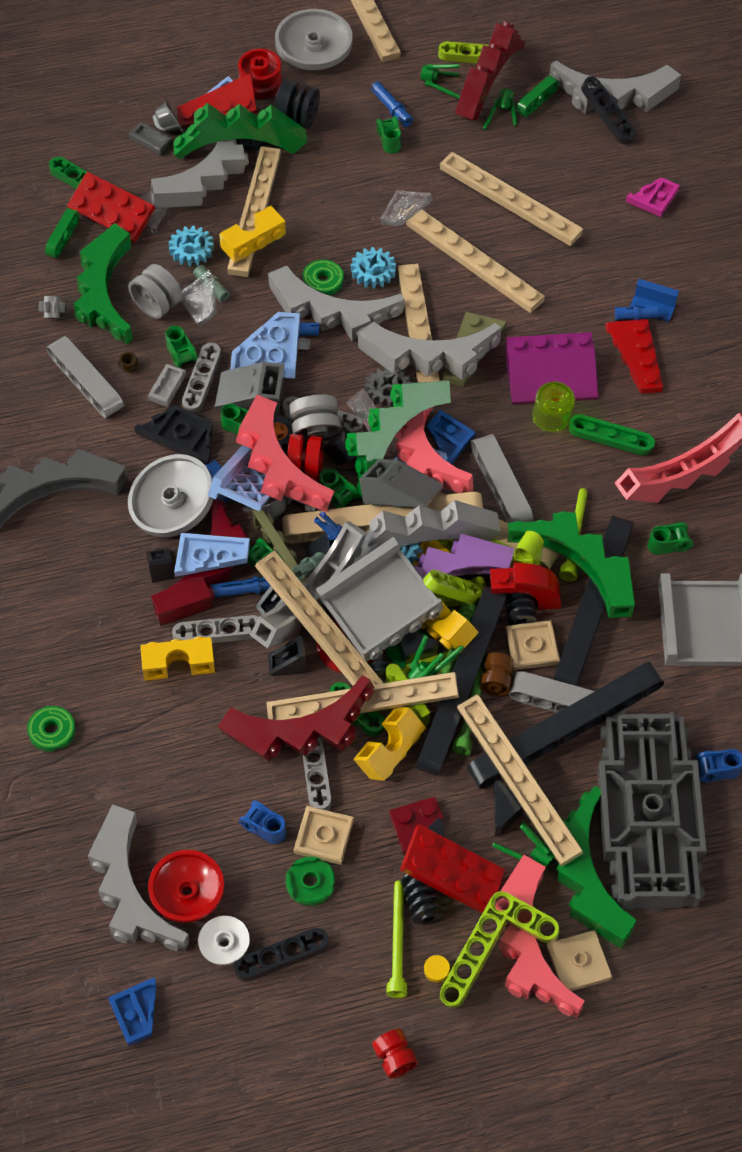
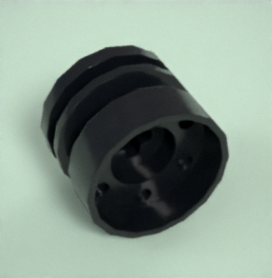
M285 79L279 87L274 107L303 128L309 129L318 112L320 90L317 87L310 88L309 85H304L301 88L299 82Z

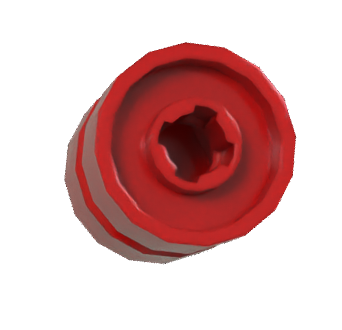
M400 1028L384 1033L372 1043L378 1059L384 1060L382 1067L389 1079L400 1077L418 1065V1060L413 1050L407 1048L408 1040Z

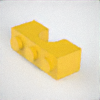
M272 206L254 214L255 230L244 231L236 224L219 233L220 247L234 263L286 235L285 220Z
M442 602L443 610H441V614L435 619H428L422 623L420 629L424 631L427 628L426 632L435 640L440 638L439 642L448 650L451 648L456 650L461 645L465 648L479 632L466 618L455 610L451 612Z
M200 636L189 640L174 639L170 642H149L140 645L145 681L168 678L169 665L178 660L185 661L190 665L191 675L215 673L211 637L205 638Z
M394 708L382 723L389 736L386 746L382 743L367 742L354 758V761L369 779L384 781L390 777L395 766L406 757L407 751L420 739L422 732L426 729L411 708Z

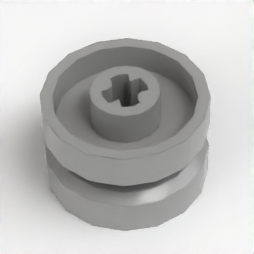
M157 264L149 265L141 275L136 276L128 285L130 295L137 306L154 319L163 317L169 308L174 307L182 299V291L175 278L166 269Z
M311 395L296 399L289 405L290 417L295 420L292 424L293 434H301L308 441L311 435L322 436L325 439L340 433L341 422L339 416L336 415L339 411L336 397L331 395Z

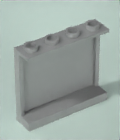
M394 537L316 589L319 599L365 662L369 659L374 660L383 653L382 650L388 646L397 645L403 636L409 632H416L420 629L422 623L428 619H435L443 610L441 599H437L433 592L425 586L423 579L402 553Z
M661 574L658 592L665 666H742V574H740L738 581H671L670 574Z

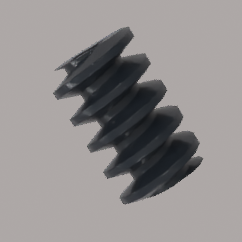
M519 592L507 593L506 613L509 624L518 625L536 622L534 617L536 615V610L534 609L535 602L533 601L534 596Z
M408 874L404 875L401 879V885L404 887V895L407 896L406 901L410 906L409 911L413 915V923L428 925L440 921L444 914L436 912L442 909L441 904H433L439 897L436 894L430 895L436 889L429 885L427 886V884Z

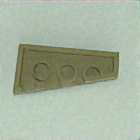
M466 312L457 338L480 332L494 323L499 325L501 332H503L507 322ZM445 369L442 381L449 380V384L463 387L471 375L461 380L448 369Z
M262 509L260 511L254 510L253 525L257 530L260 529L264 541L268 545L272 543L274 546L272 549L280 555L281 559L292 570L294 566L298 565L296 563L298 561L296 554L292 549L288 550L285 546L286 540L282 532L274 529L272 525L274 521L269 512L266 511L264 513ZM309 575L299 581L303 584Z

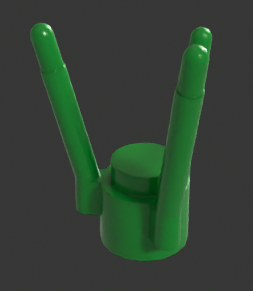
M460 64L423 65L421 81H425L426 86L436 88L457 99L460 98V95L433 83L438 81L439 75L459 77V73L439 71V69L460 68Z
M503 88L499 91L498 98L494 100V105L484 123V130L489 125L497 106L501 109H508L510 107L513 125L517 126L516 102L513 100L514 93L512 90Z
M425 635L414 660L409 665L412 669L408 675L409 678L434 676L464 649V646H459L442 662L440 660L444 657V654L440 653L431 664L425 661L419 663L428 640V636Z
M521 821L520 828L536 845V848L530 855L534 861L547 868L555 856L524 821ZM497 843L492 844L494 848L516 859L521 860L523 855Z

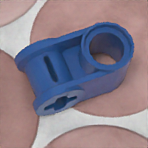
M736 749L704 751L695 756V760H698L700 769L699 780L701 782L734 779L741 773L742 753ZM726 762H734L737 766H730Z
M252 801L249 811L244 817L242 816L239 819V823L244 829L258 835L271 844L282 843L286 838V826L283 817L258 801ZM272 827L280 828L277 831H270Z

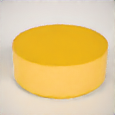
M434 955L426 960L424 974L429 981L440 983L446 980L449 975L450 965L444 957Z

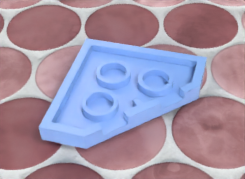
M277 312L232 351L231 369L261 362L285 364V378L295 379L300 313Z

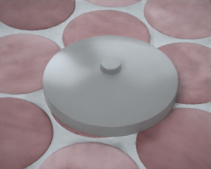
M306 9L295 12L281 21L275 32V46L280 57L290 65L305 70H321L339 64L348 56L352 48V31L349 24L341 16L322 9Z
M175 454L162 457L145 467L134 480L128 495L130 516L142 531L152 536L172 537L184 533L196 526L209 511L213 498L207 495L213 477L207 467L200 460L192 456Z

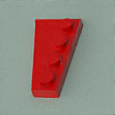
M251 73L176 107L178 122L181 128H188L194 124L195 112L207 103L224 115L238 104H241L253 114L258 113Z
M648 319L606 322L605 329L611 334L612 342L616 348L618 347L624 364H627L630 370L629 373L640 394L662 392L663 385Z

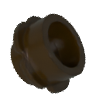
M125 352L120 356L118 366L125 372H131L138 368V358L132 352Z

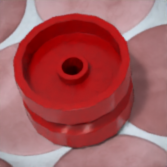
M260 48L250 50L240 57L238 62L239 78L251 73L255 99L262 100L275 96L282 83L280 58L274 52Z
M291 434L287 457L302 472L305 470V475L319 483L324 459L323 437L311 435L305 449L304 436L301 434Z

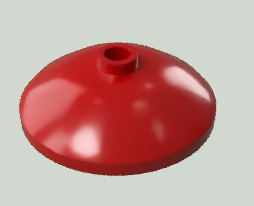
M180 850L165 856L156 864L149 877L148 892L153 906L162 916L176 922H194L208 916L219 905L224 893V878L219 865L207 854L196 850ZM185 890L192 891L190 895L183 894Z

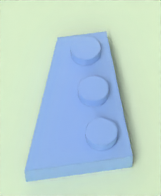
M181 533L174 571L175 577L247 563L250 539Z

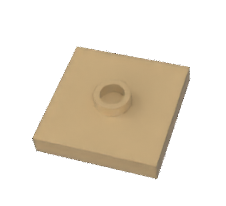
M551 620L505 626L510 656L514 660L513 671L559 664L560 657Z
M306 806L294 846V854L317 857L323 861L342 865L354 817Z
M595 930L547 943L546 948L556 976L570 991L612 979Z

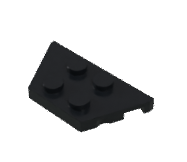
M173 405L163 413L152 416L151 421L142 426L137 424L134 427L135 433L179 454L192 456L200 460L204 465L209 463L213 426L211 421Z

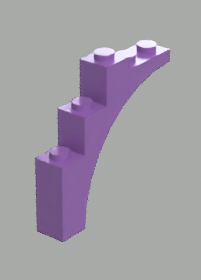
M461 534L459 541L454 540L451 553L428 547L426 554H421L418 567H413L422 579L432 569L456 577L468 574H490V569L510 567L515 548Z

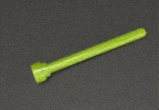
M585 488L579 490L575 509L579 535L581 533L588 493ZM566 559L560 567L559 577L565 581H575L579 570L577 565L571 560Z
M397 880L394 883L392 978L387 983V996L391 998H404L407 996V983L402 978L404 887L401 885V880Z

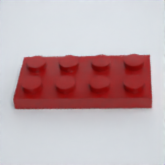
M89 172L85 174L67 204L68 208L79 211L80 215L107 229L114 223L130 233V240L134 243L156 209L154 205Z
M419 824L415 827L400 871L483 914L491 897L498 892L505 869Z

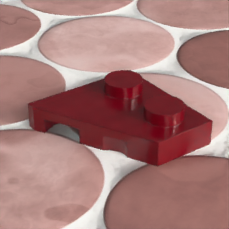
M436 797L389 810V817L403 856L406 855L416 826L420 824L428 828L438 817L443 822V816Z

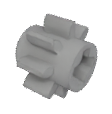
M44 296V301H39V311L44 312V317L60 318V312H65V302H60V296Z

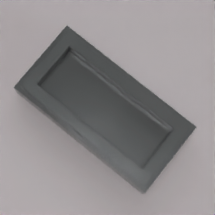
M140 122L129 133L130 139L160 156L173 144L172 138L143 122Z

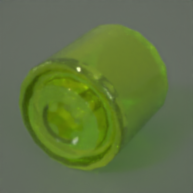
M553 381L547 382L539 388L532 411L533 421L539 428L544 431L556 432L568 425L575 403L574 393L570 387L562 382Z

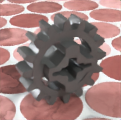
M386 368L385 371L377 369V374L371 372L370 378H366L365 394H367V400L372 399V405L379 403L380 408H383L384 405L392 407L393 402L390 396L392 385L411 383L410 377H404V371L391 373Z

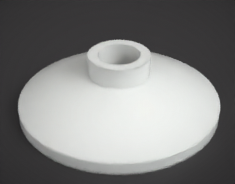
M219 916L211 919L203 926L198 938L202 955L208 961L218 965L232 964L241 959L246 953L250 941L246 926L240 920L231 916ZM222 941L229 942V945L226 947L220 946Z

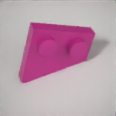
M661 177L652 184L641 187L640 192L634 195L632 193L628 194L626 202L661 217L679 191L680 185Z

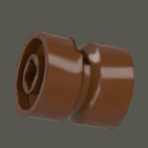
M497 652L488 653L484 656L482 672L484 674H481L479 689L482 692L491 696H504L510 692V676L512 675L514 664L512 657Z

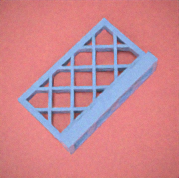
M242 445L213 477L207 496L216 499L222 494L257 511L263 508L271 497L258 491L262 488L266 474L259 475L258 473L261 472L248 468L251 448Z

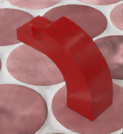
M514 563V568L490 569L492 594L527 593L537 599L538 610L561 609L559 579L551 570L529 563Z

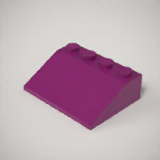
M592 332L506 337L505 359L512 405L598 400Z

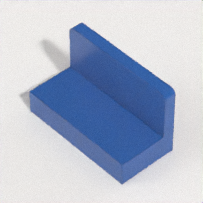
M639 279L630 306H634V304H638V306L658 305V318L656 319L669 322L677 303L679 290Z

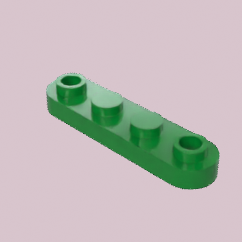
M582 414L574 415L569 421L570 433L579 438L642 456L649 455L654 449V438L642 431Z

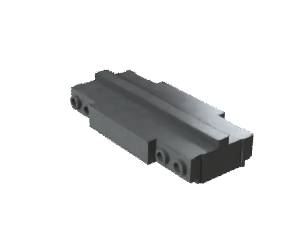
M673 712L669 714H621L617 718L606 717L604 726H600V739L605 740V748H602V761H599L597 776L598 788L601 789L599 805L603 861H610V875L615 876V884L611 886L612 899H616V903L623 910L646 908L649 911H663L665 908H682L683 906L697 908L700 900L704 899V885L699 883V876L702 875L701 861H703L706 854V841L698 760H691V749L686 747V740L689 739V727L684 726V717L674 715Z

